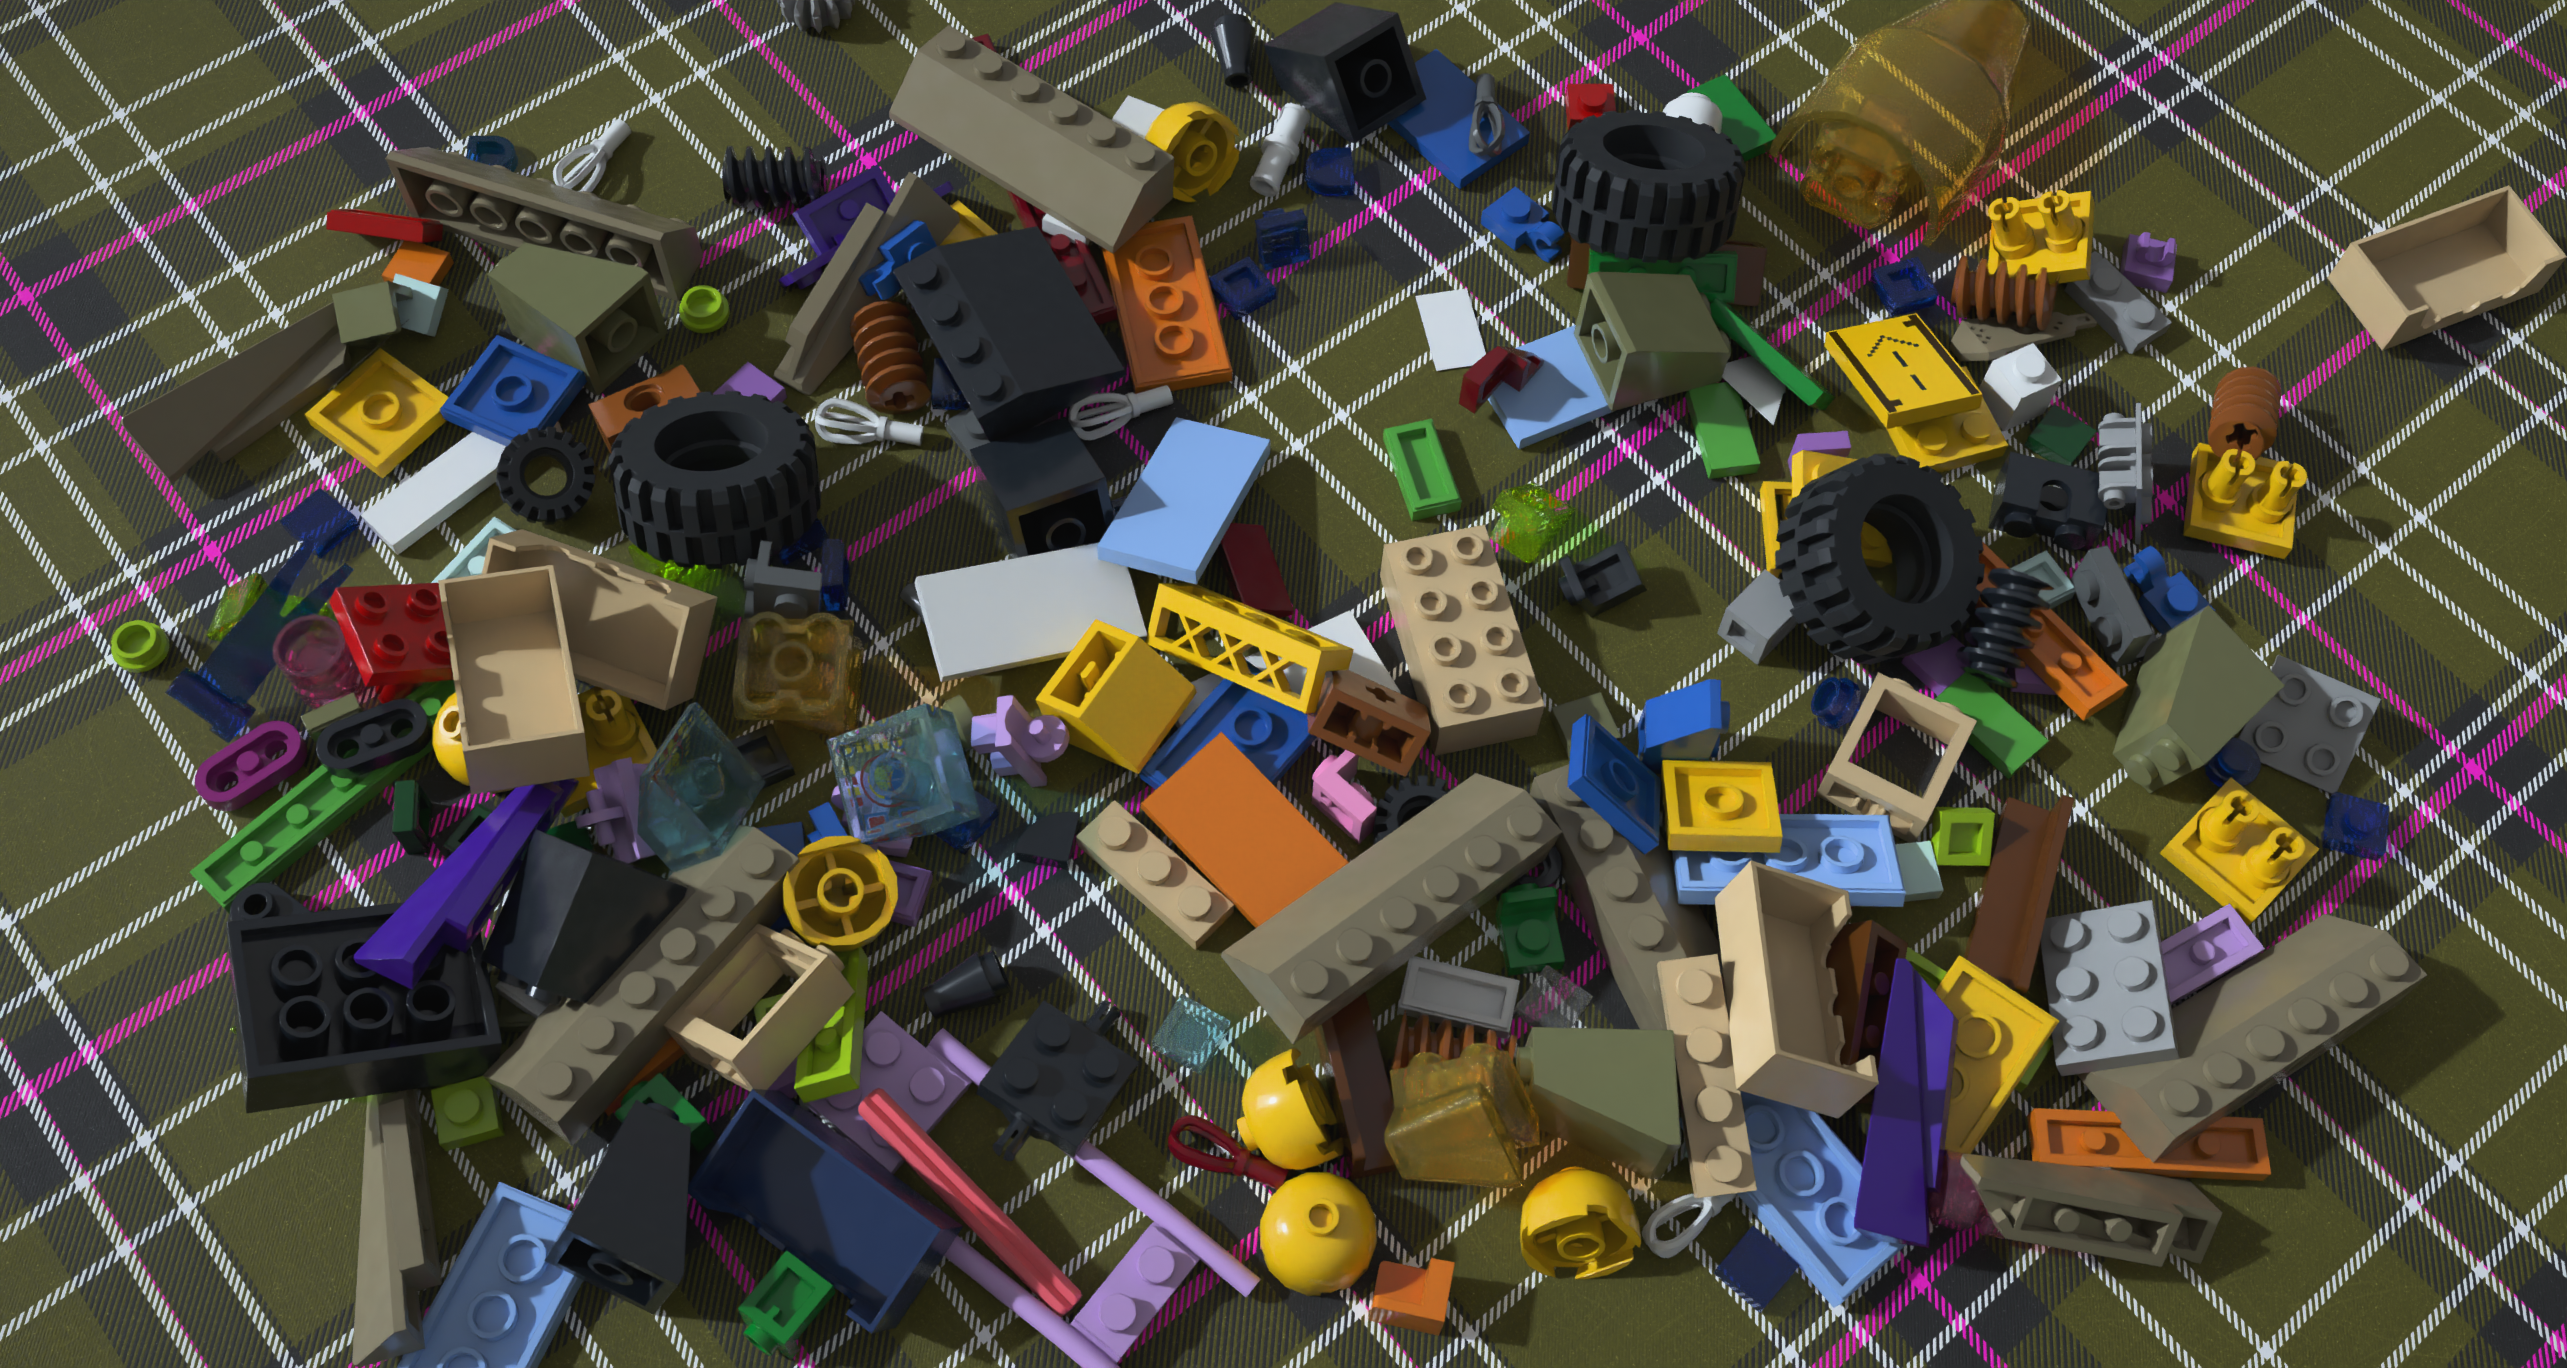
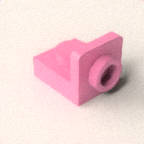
M1345 750L1338 758L1330 755L1315 770L1312 776L1314 782L1311 803L1357 844H1360L1373 831L1377 807H1375L1371 795L1361 785L1354 782L1348 783L1356 775L1358 755Z

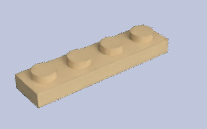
M1718 954L1660 961L1657 963L1667 1030H1673L1677 1093L1694 1198L1756 1191L1757 1187L1741 1091L1736 1090L1729 1019Z

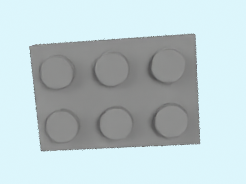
M2152 900L2046 918L2041 936V948L2049 1013L2059 1020V1023L2052 1032L2056 1067L2060 1075L2068 1076L2180 1059L2157 913Z

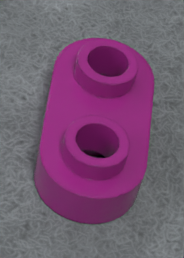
M284 721L266 722L205 760L196 772L195 788L199 795L213 809L219 811L239 809L297 772L306 760L307 744L293 725ZM287 750L284 755L276 760H272L278 751ZM238 781L235 787L224 791L227 784Z

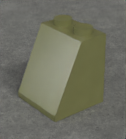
M524 242L510 255L502 258L495 268L487 274L511 333L534 351L583 371L587 380L584 387L596 396L602 393L668 333L649 273L641 267Z
M1594 272L1587 275L1574 336L1611 412L1721 381L1727 360L1731 356L1730 343L1727 335L1723 331L1718 330L1711 317L1710 304L1706 295L1703 292H1698L1690 275Z
M2208 605L2153 640L2147 646L2113 755L2124 766L2127 775L2134 782L2142 785L2150 794L2205 765L2285 685Z
M1532 1027L1525 1047H1517L1516 1066H1512L1509 1076V1094L1511 1101H1520L1521 1121L1648 1179H1661L1681 1146L1673 1030Z

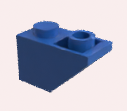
M1708 679L1646 700L1638 722V759L1656 774H1661L1663 760L1709 761L1710 757H1717L1720 733L1726 734L1728 732L1730 722L1729 701H1721V680Z

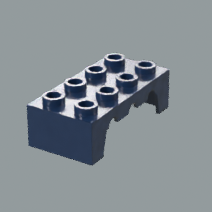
M751 1090L688 1184V1194L707 1209L732 1213L736 1217L750 1222L757 1228V1233L783 1252L786 1250L831 1283L835 1289L846 1295L853 1305L846 1315L871 1334L897 1327L963 1228L961 1224L780 1090Z

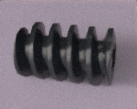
M727 146L722 167L725 201L729 204L732 197L737 207L746 208L750 197H752L753 203L757 208H765L771 196L776 208H785L790 196L795 208H802L806 205L808 197L813 202L827 194L825 157L822 155L820 161H815L811 147H805L801 161H796L792 148L785 147L782 160H776L772 147L766 146L763 159L757 160L753 147L747 146L743 160H738L733 146Z
M1997 568L1992 569L1987 576L1989 582L1996 588H1985L1980 594L1981 601L1989 608H1976L1971 615L1973 620L1981 627H1968L1964 632L1965 639L1974 647H1960L1955 655L1965 665L1960 668L1970 675L2002 687L2017 688L2019 683L2006 674L2007 669H2025L2026 663L2016 656L2014 652L2016 649H2033L2035 644L2022 634L2023 630H2041L2043 624L2031 616L2030 613L2032 610H2049L2051 605L2038 594L2040 590H2053L2054 588L2028 574L2013 569Z

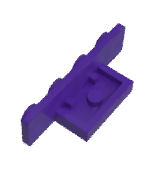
M878 164L792 213L818 257L778 279L782 288L796 282L801 290L820 279L823 274L821 266L831 261L866 203L882 210L884 214L886 213L895 197V193ZM950 181L933 189L941 198L943 195L954 190Z

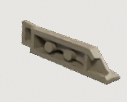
M908 172L885 214L882 210L868 203L865 204L790 325L785 341L791 347L773 375L775 379L804 395L813 394L854 346V340L850 335V322L853 316L864 306L873 302L892 301L902 290L899 289L890 298L881 300L877 292L872 296H867L858 280L859 277L884 260L878 247L913 220L925 222L935 243L939 246L959 223L958 213L920 177Z
M334 302L125 415L121 419L122 426L141 453L171 484L186 473L208 451L222 464L327 391L350 370L352 359L348 351L349 345L341 344Z
M417 1089L367 1096L352 1362L356 1367H363L425 1349L418 1291L442 1284Z
M1965 1153L1961 1157L1960 1164L1963 1170L1972 1180L1995 1227L2005 1239L2159 1267L2163 1266L2168 1253L2201 1264L2222 1215V1212L2192 1182L2185 1178Z

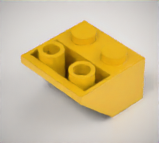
M1095 619L1035 700L1042 715H1053L1064 723L1069 731V744L1139 774L1194 698L1197 691L1191 682L1140 637Z

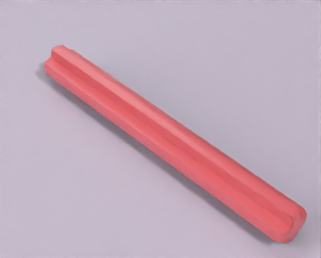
M875 1089L862 1100L858 1106L861 1117L1049 1309L1059 1317H1063L1080 1301L1081 1291L883 1089Z

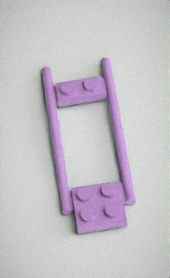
M880 1011L863 1032L859 1089L804 1104L848 1142L894 1174L905 1161L861 1117L858 1106L862 1100L875 1089H883L928 1135L968 1090L972 1082L979 1086V1083L991 1067L944 1028L933 1037L925 1048ZM1087 1140L1074 1158L1069 1154L1067 1155L1154 1222L1146 1229L1070 1324L958 1235L944 1255L1054 1343L1082 1368H1121L1117 1365L1118 1361H1120L1199 1260L1204 1262L1245 1297L1250 1294L1261 1280L1169 1202Z

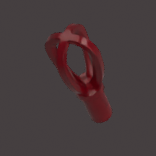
M1187 1115L1179 1118L1173 1125L1168 1137V1147L1175 1158L1186 1164L1208 1171L1233 1172L1232 1174L1239 1177L1244 1175L1275 1190H1278L1283 1185L1289 1169H1283L1251 1153L1246 1147L1242 1148L1238 1141L1225 1130L1199 1116ZM1190 1131L1227 1150L1234 1158H1221L1189 1147L1180 1141V1133Z

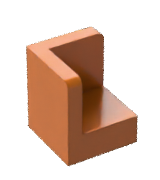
M1431 1258L1428 1268L1422 1269L1382 1261L1378 1268L1369 1321L1439 1336L1445 1321L1455 1262Z

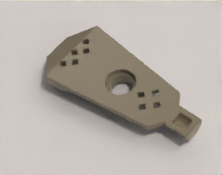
M2053 312L2050 324L2046 330L2041 331L2037 327L2036 315L2032 316L2024 328L2018 327L2016 315L2010 316L2004 325L1998 323L1997 317H1989L1985 322L1979 321L1978 318L1964 319L1951 340L1950 350L1960 362L1989 361L2005 356L2006 352L2021 349L2032 343L2036 346L2072 337L2075 335L2076 330L2096 327L2098 322L2089 313L2067 316L2059 312Z

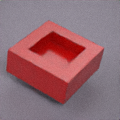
M1567 84L1565 105L1568 131L1577 122L1581 123L1584 118L1592 115L1600 117L1603 112L1616 111L1613 84Z

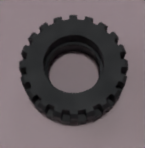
M1627 110L1626 113H1617L1616 111L1603 112L1600 117L1592 115L1584 118L1581 123L1577 122L1561 140L1552 198V211L1561 228L1565 232H1569L1572 239L1580 244L1585 242L1590 245L1592 250L1602 254L1606 251L1615 254L1616 258L1625 260L1636 258L1642 259V262L1656 263L1657 260H1668L1669 263H1677L1689 257L1693 260L1699 259L1708 252L1713 253L1718 250L1734 232L1746 171L1741 151L1736 144L1732 143L1731 138L1724 133L1718 134L1715 132L1714 127L1705 123H1694L1691 118L1684 116L1677 118L1668 116L1665 112L1641 113L1640 110Z
M710 391L696 393V397L686 399L682 396L669 399L668 403L664 406L658 407L654 405L644 410L640 419L635 417L625 425L622 432L618 434L611 448L609 463L621 528L629 537V540L644 553L648 552L654 559L664 563L672 560L678 567L693 569L694 565H706L707 569H723V565L737 563V566L740 567L747 564L748 558H758L761 540L772 542L773 557L780 553L784 545L791 547L801 539L804 532H807L817 518V512L821 508L815 439L809 429V425L796 411L793 412L786 404L780 401L771 403L763 395L743 396L739 391H725V394L712 395Z
M1886 453L1874 454L1868 458L1863 457L1812 480L1801 488L1800 494L1792 498L1784 514L1787 519L1780 522L1776 541L1781 542L1782 545L1781 549L1775 552L1776 569L1782 570L1783 580L1779 582L1783 597L1788 595L1794 607L1789 611L1798 624L1805 623L1808 626L1809 631L1807 635L1820 646L1830 644L1829 652L1845 660L1852 658V660L1859 664L1887 663L1949 641L1952 634L1960 632L1966 625L1970 617L1968 612L1975 610L1981 591L1976 589V586L1982 583L1984 579L1985 564L1979 563V554L1984 549L1981 536H1975L1972 523L1976 521L1971 510H1964L1959 502V499L1962 497L1953 485H1944L1940 481L1942 478L1941 474L1927 465L1919 468V461L1903 455L1895 457ZM1864 522L1876 528L1886 538V543L1893 554L1897 568V589L1894 598L1880 588L1865 564L1861 548V532Z

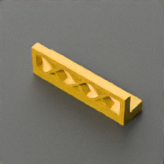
M1159 583L1145 640L1148 645L1305 714L1316 713L1326 671L1349 670L1354 650L1192 583ZM1171 611L1179 614L1186 631V635L1176 641L1165 636ZM1213 629L1219 631L1226 649L1224 653L1216 658L1210 655L1203 635ZM1253 646L1259 648L1267 669L1257 675L1251 674L1243 652ZM1294 663L1308 668L1301 695L1291 690L1283 671Z

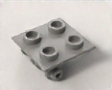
M2136 403L2135 418H2125L2120 413H2109L2104 416L2103 421L2098 425V459L2100 460L2098 463V497L2108 509H2120L2125 506V503H2135V544H2140L2141 525H2148L2152 522V423H2141V403Z
M2277 655L2271 671L2285 686L2243 727L2233 747V751L2327 793L2336 795L2381 699L2281 655Z

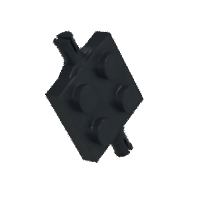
M1044 1000L979 1083L977 1095L999 1108L1010 1122V1125L997 1142L992 1145L994 1152L999 1157L1006 1149L1003 1159L1013 1161L1016 1154L1031 1136L1054 1144L1074 1158L1135 1074L1139 1061L1111 1044L1105 1037L1115 1021L1121 1016L1120 1010L1115 1005L1108 1012L1111 1002L1101 1001L1099 1007L1089 1020L1083 1023L1072 1019Z

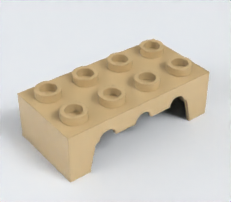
M2508 185L2351 242L2328 276V280L2383 351L2539 292L2567 256Z
M1485 525L1384 544L1380 578L1417 700L1427 706L1431 729L1429 739L1434 756L1537 735L1544 703Z
M524 529L489 538L482 574L554 565L574 679L605 690L610 689L617 694L665 711L694 697L717 596Z
M554 565L438 580L456 690L462 748L471 795L590 776L584 727Z
M1751 860L1715 897L1736 1090L1834 1118H1840L1879 1084L1875 1056L1869 1055L1850 1066L1841 1065L1840 1052L1845 1044L1841 1016L1833 1015V1003L1838 996L1834 969L1826 968V957L1831 949L1830 944L1852 916L1849 893L1846 890Z

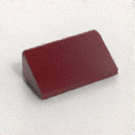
M1231 523L1217 547V552L1234 600L1277 618L1294 615L1291 601L1263 525Z

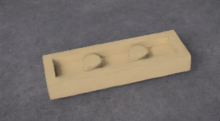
M1115 800L1076 836L1078 847L1195 950L1234 913V904Z

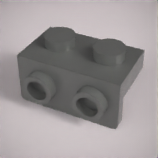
M761 540L758 559L748 558L746 564L744 590L747 591L744 620L753 621V642L775 644L789 650L801 648L818 649L823 573L772 567V542Z
M2108 545L2090 549L2070 579L2074 585L2075 594L2112 668L2143 661L2147 646L2156 639V636Z

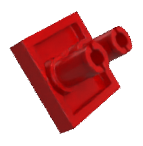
M438 583L335 588L329 601L365 686H376L375 692L380 694L378 699L382 704L406 698L413 692L417 683L454 680Z

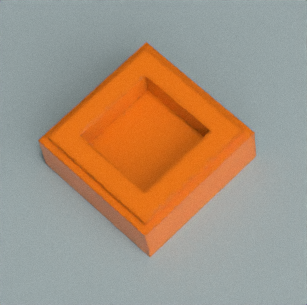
M404 240L381 276L384 282H393L395 273L439 286L454 262L450 252L419 242Z

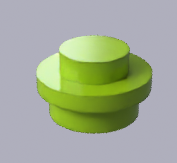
M699 285L689 289L684 294L679 306V315L683 325L689 330L697 333H710L718 330L727 322L730 308L726 297L718 292V290L711 286Z
M142 620L129 621L121 625L113 634L111 641V653L115 662L122 669L133 673L146 672L155 668L165 659L169 651V639L162 628L154 623Z

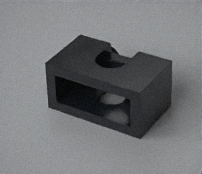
M2010 452L1995 481L1988 528L2006 532L2008 535L2016 538H2027L2034 533L2054 538L2053 544L2062 549L2088 552L2105 527L2107 514L2104 502L2098 497L2099 473Z

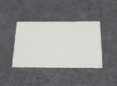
M1467 288L1415 296L1436 371L1473 366L1486 355Z

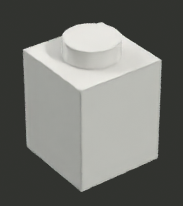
M2032 343L1992 361L1979 390L1983 394L1982 397L1995 421L2003 431H2006L2044 414L2062 379L2035 344Z

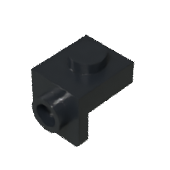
M1623 540L1578 563H1575L1569 555L1559 559L1565 576L1559 578L1558 581L1566 599L1572 607L1580 604L1591 618L1647 591L1632 554Z

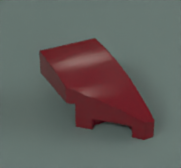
M1497 346L1478 360L1463 375L1459 404L1475 414L1502 382L1520 392L1542 367L1544 360L1532 352Z

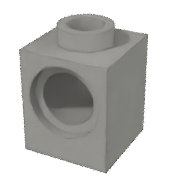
M1766 569L1726 608L1717 632L1719 636L1757 665L1797 624L1789 611L1794 608L1788 595L1783 597L1779 582L1783 579L1776 578Z

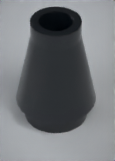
M1228 14L1218 18L1210 34L1224 74L1225 84L1232 88L1245 87L1252 82L1251 70L1256 30L1250 24L1249 18L1241 14Z
M994 950L983 955L976 951L933 984L922 988V992L931 1014L935 1019H938L948 1014L1001 1003L1000 996L1011 992V987L1000 960Z

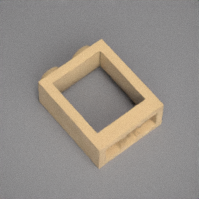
M1878 672L1815 795L1854 815H1889L1893 835L1913 843L1926 826L1977 720L1963 714L1958 707L1950 703L1938 702L1914 690L1909 683L1901 679L1889 678ZM1875 709L1948 745L1922 798L1849 762Z
M757 923L663 1026L693 1062L750 1092L752 1089L768 1090L855 991L841 974V971L845 968L843 962L831 950L822 945H818L813 949L787 929H783L781 933H778ZM783 974L797 979L793 986L743 1040L729 1034Z

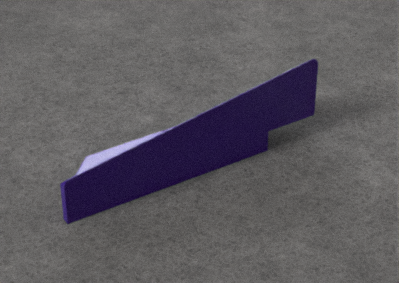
M573 778L515 788L354 954L355 962L413 990L444 943L466 953L514 882L535 831L539 830L547 833L577 788L579 781Z
M1897 958L1895 962L1877 1074L1879 1084L1875 1087L1854 1217V1228L1869 1240L1929 1248L1927 1191L1940 1193L1959 1021L1909 961L1903 958Z

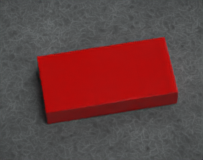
M352 208L334 209L331 212H327V230L421 243L442 240L443 223H440L439 220Z

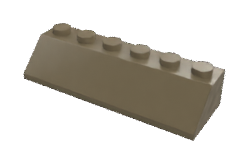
M950 25L917 50L889 111V117L894 122L1111 253H1115L1173 199L1174 156Z
M430 147L393 150L385 158L411 217L439 220L440 223H443V230L511 251H515L525 242L641 267L649 273L656 295L676 301L680 300L703 259L695 227L678 218H664L645 212L634 205H621L601 199L591 192H577L557 186L544 178L534 179L511 172L500 165L490 166L470 160L457 152L447 153Z
M1569 764L1534 777L1529 795L1562 831L1554 844L1562 859L1561 874L1639 1029L1667 1030L1657 963L1660 961L1718 954L1726 1001L1720 944L1698 904H1678L1672 854L1668 850V846L1660 831L1659 845L1644 855L1567 787Z
M1475 773L1222 952L1221 957L1294 1045L1545 860L1562 831L1525 789Z
M720 822L667 879L688 888L683 900L586 1003L563 996L559 1006L549 1004L483 1075L485 1080L573 1146L672 1037L663 1026L667 1020L757 923L770 928L784 913L783 881L787 871L789 874L800 862L799 858L756 827Z
M2323 914L2172 1009L2180 1059L2077 1075L2107 1111H2112L2122 1122L2119 1125L2142 1154L2146 1158H2150L2154 1163L2206 1130L2222 1117L2228 1116L2399 1005L2427 974L2387 931Z

